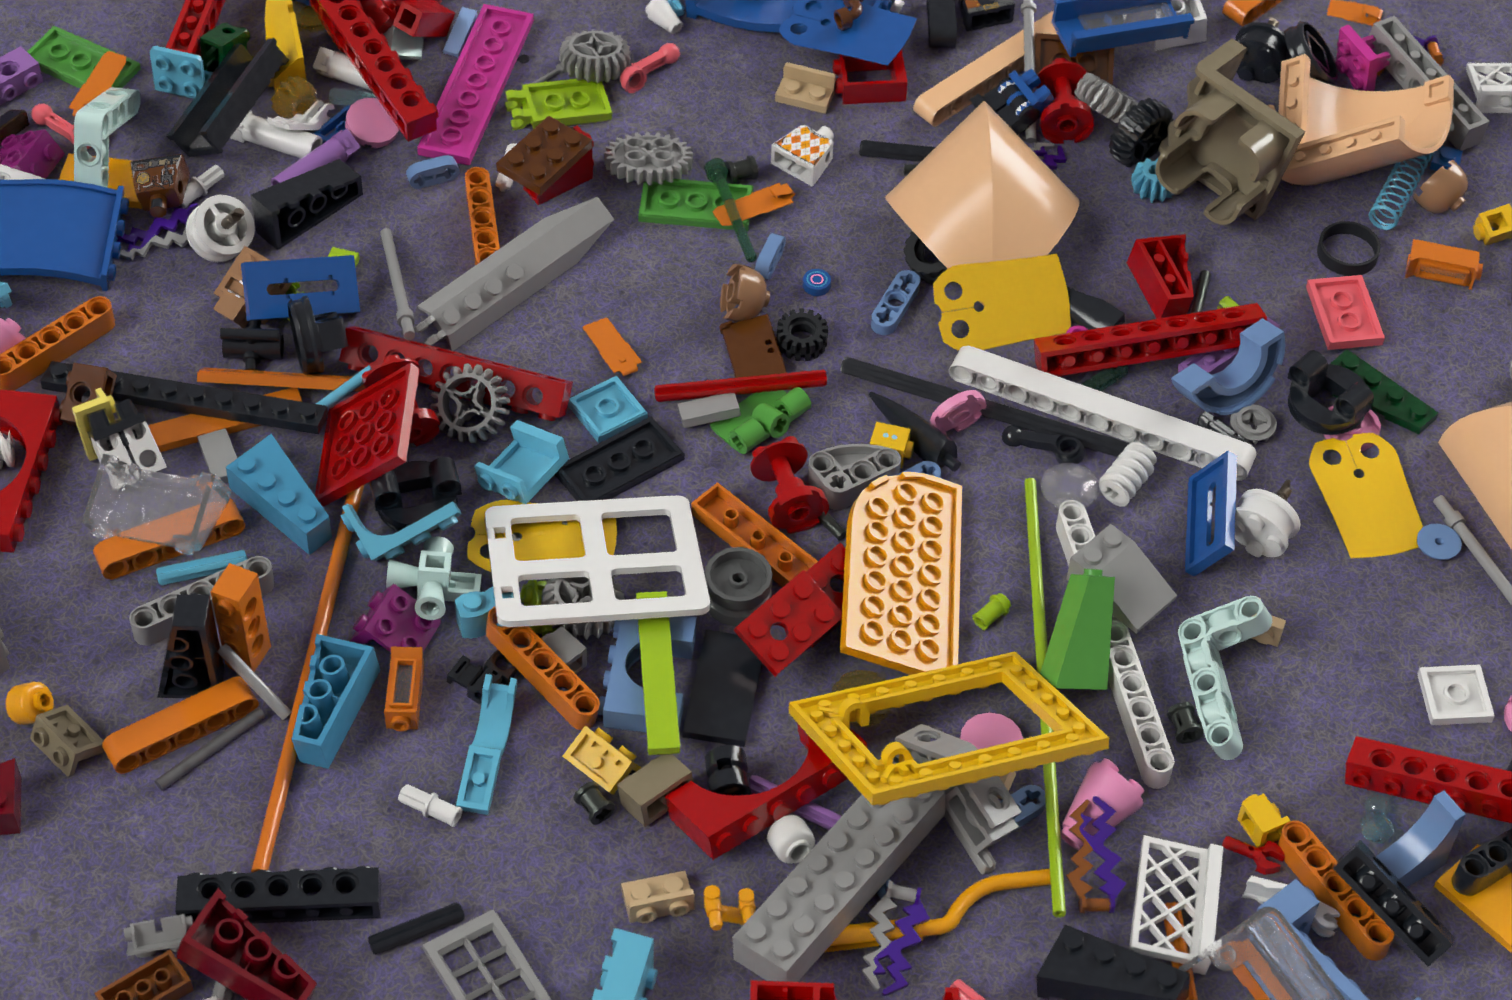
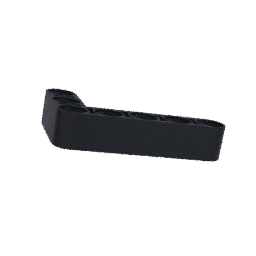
M1512 760L1507 771H1512ZM1512 828L1462 857L1451 879L1456 891L1467 896L1475 895L1512 872Z

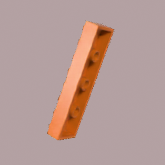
M718 482L691 503L692 516L731 547L753 549L763 555L771 565L772 579L782 587L803 569L807 571L818 562Z

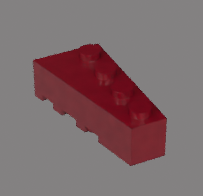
M218 888L181 939L176 958L247 1000H311L317 982L286 953L282 954L272 944V939L266 933H260L248 921V916L241 909H235L226 900L227 896Z

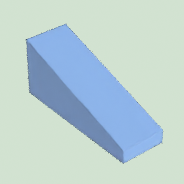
M466 7L461 8L443 53L459 57L477 19L476 10Z

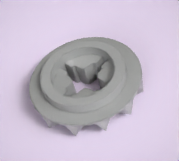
M1252 404L1242 408L1237 413L1231 414L1229 427L1237 432V436L1242 435L1256 444L1260 440L1267 442L1270 436H1274L1277 422L1274 415L1268 409ZM1250 418H1252L1254 425L1257 426L1256 430L1252 429L1251 425L1248 424Z

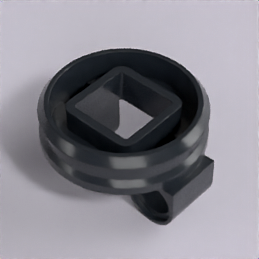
M1299 21L1297 26L1284 30L1286 44L1291 55L1290 59L1306 54L1311 59L1310 77L1327 84H1335L1338 78L1337 65L1327 43L1317 29L1308 22Z
M303 296L301 299L294 301L291 299L287 303L301 371L307 376L308 373L313 372L324 373L322 352L348 346L343 317H338L337 312L314 315L308 296Z
M1310 350L1289 368L1288 379L1292 382L1288 396V407L1294 419L1310 431L1324 435L1346 433L1356 428L1363 421L1366 413L1372 409L1374 395L1364 381L1356 373L1345 367L1328 364L1325 357L1316 350ZM1324 388L1338 396L1335 399L1333 411H1330L1313 399Z
M440 457L432 462L408 461L369 482L375 511H378L382 521L395 531L406 528L452 501L457 505V495H462L455 461L449 457ZM426 488L431 489L434 502L403 508L401 493Z

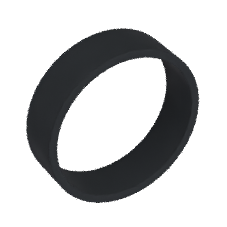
M1340 221L1328 225L1322 231L1317 246V255L1321 263L1334 273L1344 276L1363 275L1375 267L1381 250V244L1377 235L1370 228L1356 222ZM1336 234L1354 235L1365 240L1372 247L1374 257L1363 263H1345L1332 257L1324 248L1323 241Z

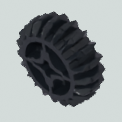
M1155 98L1139 101L1138 105H1133L1129 112H1125V116L1119 120L1118 126L1114 128L1115 132L1110 136L1111 142L1108 146L1110 153L1120 164L1128 168L1137 165L1138 162H1144L1146 158H1151L1154 154H1157L1161 142L1168 137V126L1174 121L1173 113L1164 103Z

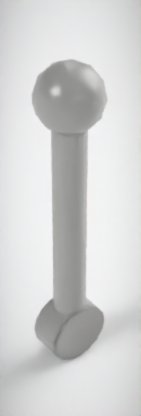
M561 63L556 65L555 70L532 83L545 82L558 73H565Z

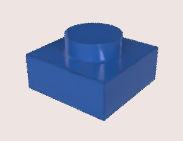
M1441 146L1434 152L1430 169L1437 171L1443 166L1447 170L1451 167L1448 163L1450 160H1454L1459 165L1463 151Z

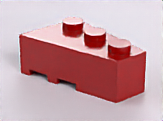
M1186 234L1136 239L1127 260V265L1156 319L1187 314L1194 298L1191 271H1188L1187 265L1189 256L1185 250Z

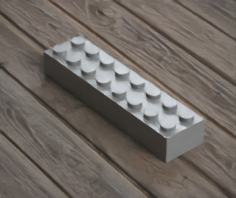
M936 790L920 794L914 798H903L890 801L885 805L874 806L861 795L732 937L734 960L766 981L798 982L945 815V791Z

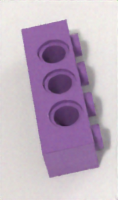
M21 46L0 57V105L11 101L16 96L43 82L39 63Z

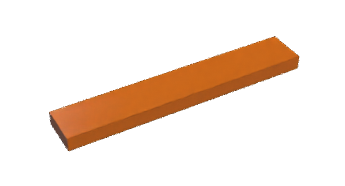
M204 367L197 371V382L335 390L353 377L325 374H308L307 376L303 373ZM364 384L359 386L354 391L360 392L363 389H365Z
M287 388L264 395L302 402L298 388ZM188 414L148 426L160 452L197 443V436L226 428L228 434L261 425Z

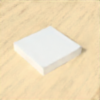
M1481 665L1419 668L1417 675L1430 725L1489 723L1493 721L1494 712Z

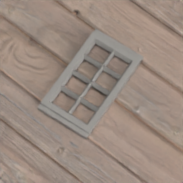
M494 909L422 945L428 959L453 1000H472L490 990L494 992L498 1000H506L498 986L519 975L526 983L530 992L515 1000H531L532 998L536 1000H551ZM492 930L502 947L480 958L470 941ZM465 945L474 961L451 972L442 955ZM507 953L516 969L494 980L484 963ZM478 967L488 984L465 995L456 978Z

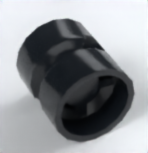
M724 745L707 752L705 755V766L709 778V791L732 796L751 795L746 754L742 748L734 745Z

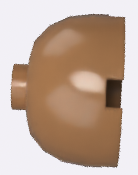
M1454 160L1448 162L1451 167L1446 170L1442 166L1420 187L1423 191L1420 196L1416 193L1413 195V199L1426 211L1435 214L1444 213L1451 209L1455 212L1465 203L1466 200L1463 196L1468 189V179L1463 169Z
M733 264L726 274L731 276L729 284L723 283L721 289L720 310L721 313L727 310V314L723 317L724 319L739 322L759 315L763 307H767L769 304L770 291H767L764 277L757 270L746 265Z

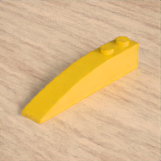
M266 0V40L275 38L277 41L276 45L289 59L286 65H281L279 67L280 70L275 72V77L270 79L271 83L268 86L274 87L276 96L308 92L304 57L292 0Z

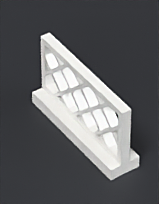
M1467 63L1466 71L1477 98L1476 107L1482 113H1512V77L1502 73L1509 72L1512 74V63ZM1476 72H1483V73L1487 74V76L1485 77V76H1483V75H1481V74H1479V73H1476ZM1496 78L1504 83L1500 84L1496 81H1493V79Z
M1143 836L1129 950L1150 957L1188 964L1192 966L1194 973L1206 974L1214 952L1223 846L1210 844L1208 849ZM1149 848L1161 850L1167 859L1157 864L1148 854ZM1184 856L1198 858V866L1189 871L1179 859ZM1171 863L1182 874V876L1173 881L1162 870ZM1154 873L1165 885L1156 891H1153L1145 881L1147 877ZM1186 880L1195 890V894L1187 899L1176 887ZM1168 891L1179 902V904L1170 909L1159 898V896ZM1150 901L1162 913L1153 919H1150L1142 910V906ZM1183 908L1193 919L1191 923L1184 927L1173 915ZM1164 919H1167L1176 930V932L1167 937L1156 926V924ZM1149 929L1159 942L1154 945L1139 943V934ZM1181 936L1190 947L1189 954L1177 951L1170 942Z

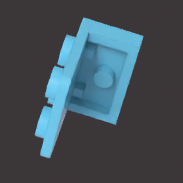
M153 46L150 50L155 90L194 99L213 74V72L204 70L203 60L199 55L159 46Z

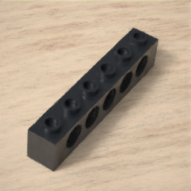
M358 866L350 869L326 867L322 870L295 868L289 871L278 872L259 870L254 873L227 871L222 874L206 875L191 873L178 876L176 915L185 914V917L192 916L193 923L210 900L207 898L213 896L218 888L227 896L226 900L235 909H241L248 916V921L251 924L381 918V877L379 867ZM344 890H353L350 893H341ZM312 891H318L317 894L308 895ZM277 893H285L282 896H274ZM245 894H252L249 897L241 898Z

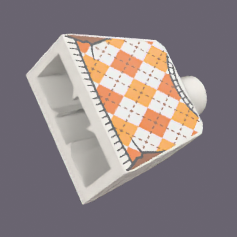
M806 125L799 126L772 144L771 164L810 186L815 185L832 160L833 132L826 126H822L818 131Z

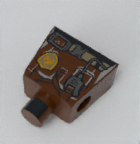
M183 154L131 161L135 193L143 210L149 211L153 217L161 218L166 215L167 208L182 205L190 177V171Z

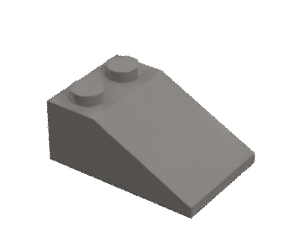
M1112 524L1108 525L1070 558L1067 581H1069L1071 574H1084V568L1103 570L1102 576L1115 577L1112 615L1136 634L1177 598L1176 593L1138 545Z

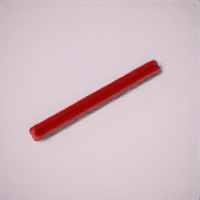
M812 370L663 384L655 386L654 394L657 402L705 398L729 393L738 395L792 390L795 387L801 389L824 387L827 385V373L825 370Z

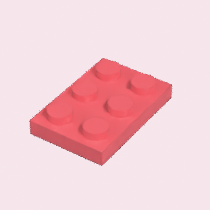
M1362 275L1310 279L1307 281L1306 289L1327 350L1383 345L1385 337Z

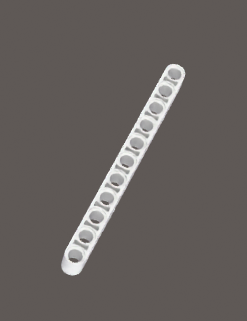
M972 346L961 347L949 369V375L957 382L1130 443H1141L1152 451L1200 468L1205 467L1229 450L1237 455V481L1246 479L1257 455L1255 448L1246 442Z
M1075 500L1064 501L1059 507L1056 531L1069 566L1070 558L1095 537L1084 505ZM1112 615L1108 682L1141 778L1147 786L1160 789L1165 787L1170 781L1174 757L1128 627Z

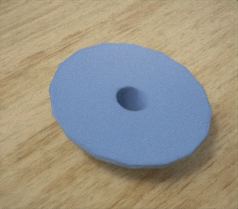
M1429 524L1422 527L1417 535L1418 547L1431 558L1449 560L1457 556L1461 551L1462 542L1460 536L1455 530L1446 525Z

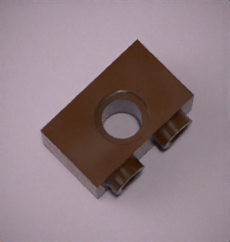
M73 363L72 371H69L66 379L68 387L66 397L60 404V420L70 426L77 427L72 407L96 399L95 389L101 388L106 396H112L117 375L105 367ZM90 391L89 399L82 402L83 394Z

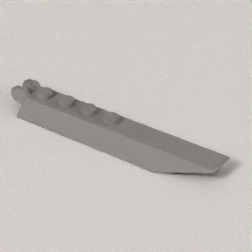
M598 197L543 218L417 306L418 309L427 313L428 318L415 326L414 330L416 333L423 332L429 325L433 324L438 333L427 338L424 344L434 345L444 338V340L447 339L449 350H456L576 265L612 223L614 218Z

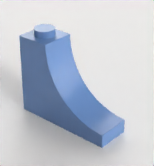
M1442 791L1433 797L1423 815L1402 837L1376 856L1408 887L1445 865L1466 814L1445 791Z

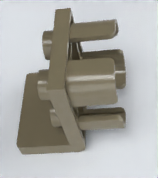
M1233 38L1197 64L1195 68L1197 77L1187 85L1188 106L1177 119L1169 124L1168 137L1159 146L1160 156L1155 168L1161 185L1175 195L1181 194L1196 181H1200L1220 195L1207 205L1204 210L1205 217L1220 225L1232 223L1243 213L1257 220L1265 212L1305 134L1303 129L1232 82L1247 50L1246 47Z

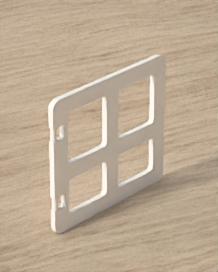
M683 496L492 506L485 511L497 622L501 626L523 627L703 615L710 609V598L689 500ZM667 515L670 517L676 551L628 555H609L607 553L602 524L603 519ZM570 520L580 522L585 551L584 557L518 561L515 559L511 525ZM495 533H505L506 538L495 539ZM678 571L682 575L685 590L684 596L618 600L614 595L613 575ZM586 577L589 579L592 601L535 606H524L521 604L518 584L520 581ZM513 592V598H503L502 593Z

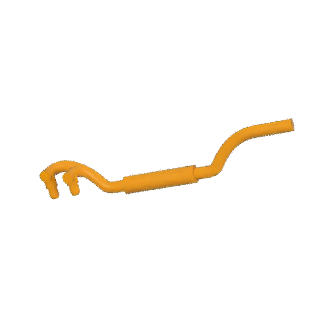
M1050 868L999 874L979 880L957 897L944 917L930 919L913 928L922 941L923 937L949 933L958 926L968 909L988 894L1002 890L1051 885ZM707 886L704 889V908L712 930H721L723 922L744 925L756 912L754 891L749 888L741 889L738 893V907L721 904L720 889L717 886ZM899 919L889 920L895 928L884 934L891 942L904 936L895 924V921ZM867 922L848 925L825 952L880 946L870 932V929L878 925V923Z

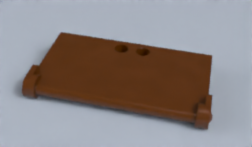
M768 314L736 323L729 321L719 326L736 378L787 373Z

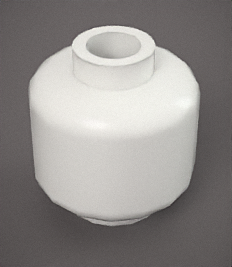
M783 816L776 820L768 830V843L778 859L784 863H800L814 848L815 838L813 833L799 816Z

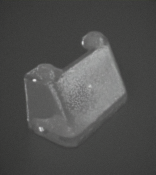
M103 454L82 519V523L91 529L90 534L103 539H108L109 535L175 547L176 551L187 555H193L194 551L202 549L226 508L232 492L216 474L201 472L200 476L193 474L192 478L144 470L134 463H131L130 466L125 464L121 466L118 464L119 458L117 456Z

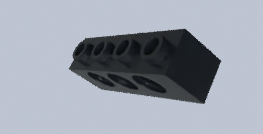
M1361 840L1336 861L1333 869L1428 967L1453 945L1455 937Z

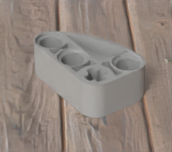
M846 444L826 448L810 456L808 483L810 486H815L824 492L830 509L841 510L853 505L860 493L877 478L884 475L888 477L898 475L900 473L901 456L899 452L892 448L870 444Z

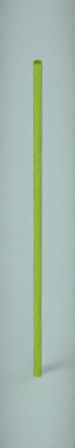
M1027 478L1024 481L1032 608L1036 668L1040 674L1048 646L1037 487L1034 478ZM1040 719L1041 735L1053 732V730L1042 719ZM1056 762L1043 765L1052 911L1054 917H1064L1066 915Z

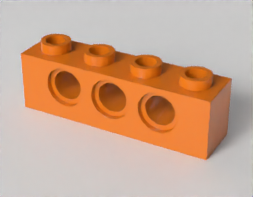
M229 563L210 591L221 646L227 643L255 672L271 647L258 573ZM225 661V664H226L230 669L234 670V669Z

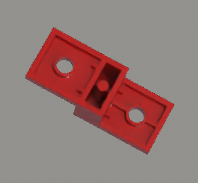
M841 542L807 571L803 569L733 630L775 677L807 649L817 645L842 623L843 592H835L830 586V580L833 578L841 579L844 582L845 547ZM776 625L783 627L786 631V638L784 640L774 639L771 636L770 628Z

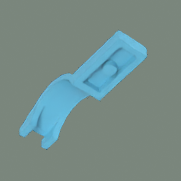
M490 674L485 675L478 727L474 741L469 745L456 806L461 807L462 811L486 815L489 814L501 757L510 732L517 688V679L511 678L509 686L492 683L493 678Z

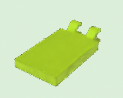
M568 79L522 84V90L505 91L507 98L505 106L508 112L511 111L513 120H510L513 130L524 129L528 124H532L534 129L548 116L565 125L612 120V110L602 81L598 83L590 81L587 83L586 80Z

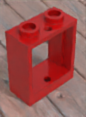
M902 49L888 65L838 54L837 59H833V73L838 75V78H836V93L841 94L843 105L906 101L908 81ZM871 70H890L891 80L848 82L847 72Z

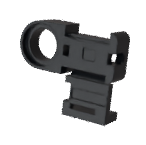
M496 650L484 664V671L481 665L478 667L469 663L470 659L463 655L447 674L446 682L451 684L454 681L466 688L467 697L481 705L482 688L486 674L492 675V683L508 685L510 679L516 675L518 670L514 666L508 670H501L496 666L495 663L498 660L506 659L499 650Z

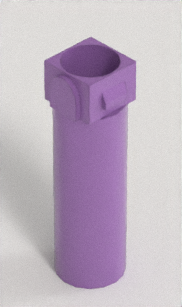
M348 129L341 130L273 177L271 185H276L338 159L346 162L361 146Z

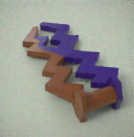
M1094 796L1092 801L1104 812L1092 823L1099 830L1094 836L1083 830L1093 819L1082 815L1090 803L1089 800H1085L1070 815L1077 823L1069 831L1083 841V846L1070 859L1078 868L1067 874L1066 877L1079 898L1080 913H1114L1115 898L1126 885L1125 881L1110 872L1122 858L1104 846V841L1117 830L1106 823L1116 810L1097 796ZM1092 851L1105 860L1093 874L1106 882L1099 890L1107 894L1108 898H1086L1085 896L1093 887L1080 878L1094 866L1084 859Z

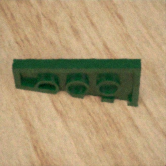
M1348 349L1330 363L1353 371L1364 381L1374 395L1371 410L1384 415L1385 420L1420 434L1437 419L1439 412Z

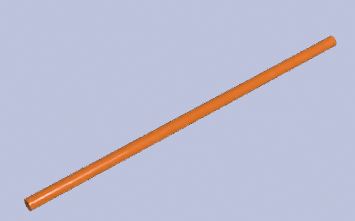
M364 485L346 495L344 505H352L356 513H358ZM342 518L337 530L251 873L259 870H269L297 758L292 735L299 706L303 703L305 681H308L309 664L316 648L315 639L317 634L323 636L328 634L353 533L347 529Z

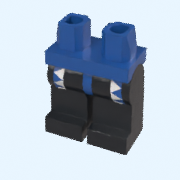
M1032 68L1020 76L1014 70L1008 74V78L1001 80L994 89L982 97L979 93L972 97L970 101L976 109L985 101L1019 135L1031 126L1038 117L1040 118L1044 107L1054 100L1052 93L1046 85H1043L1035 92L1031 91L1042 83Z

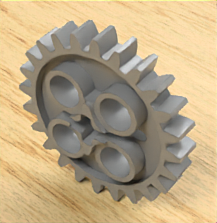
M636 132L634 137L626 134L625 139L617 137L616 142H609V146L605 147L604 164L606 165V170H610L611 175L617 174V179L626 177V182L628 183L636 180L638 185L643 181L651 185L652 182L656 181L662 185L663 180L672 183L673 178L682 179V175H688V170H692L693 152H691V147H687V142H680V138L670 139L671 135L669 134L661 137L660 133L650 135L649 132H646L645 135H640Z

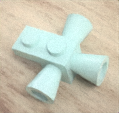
M436 536L425 541L420 554L419 567L389 559L386 589L393 583L399 588L417 586L418 599L414 607L415 612L423 619L436 620L445 614L446 607L444 601H455L456 598L465 593L480 591L482 574L451 572L453 544L444 537Z

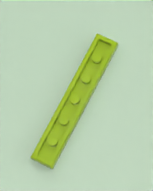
M667 591L636 593V599L667 597ZM669 617L638 619L648 755L679 754L680 736Z

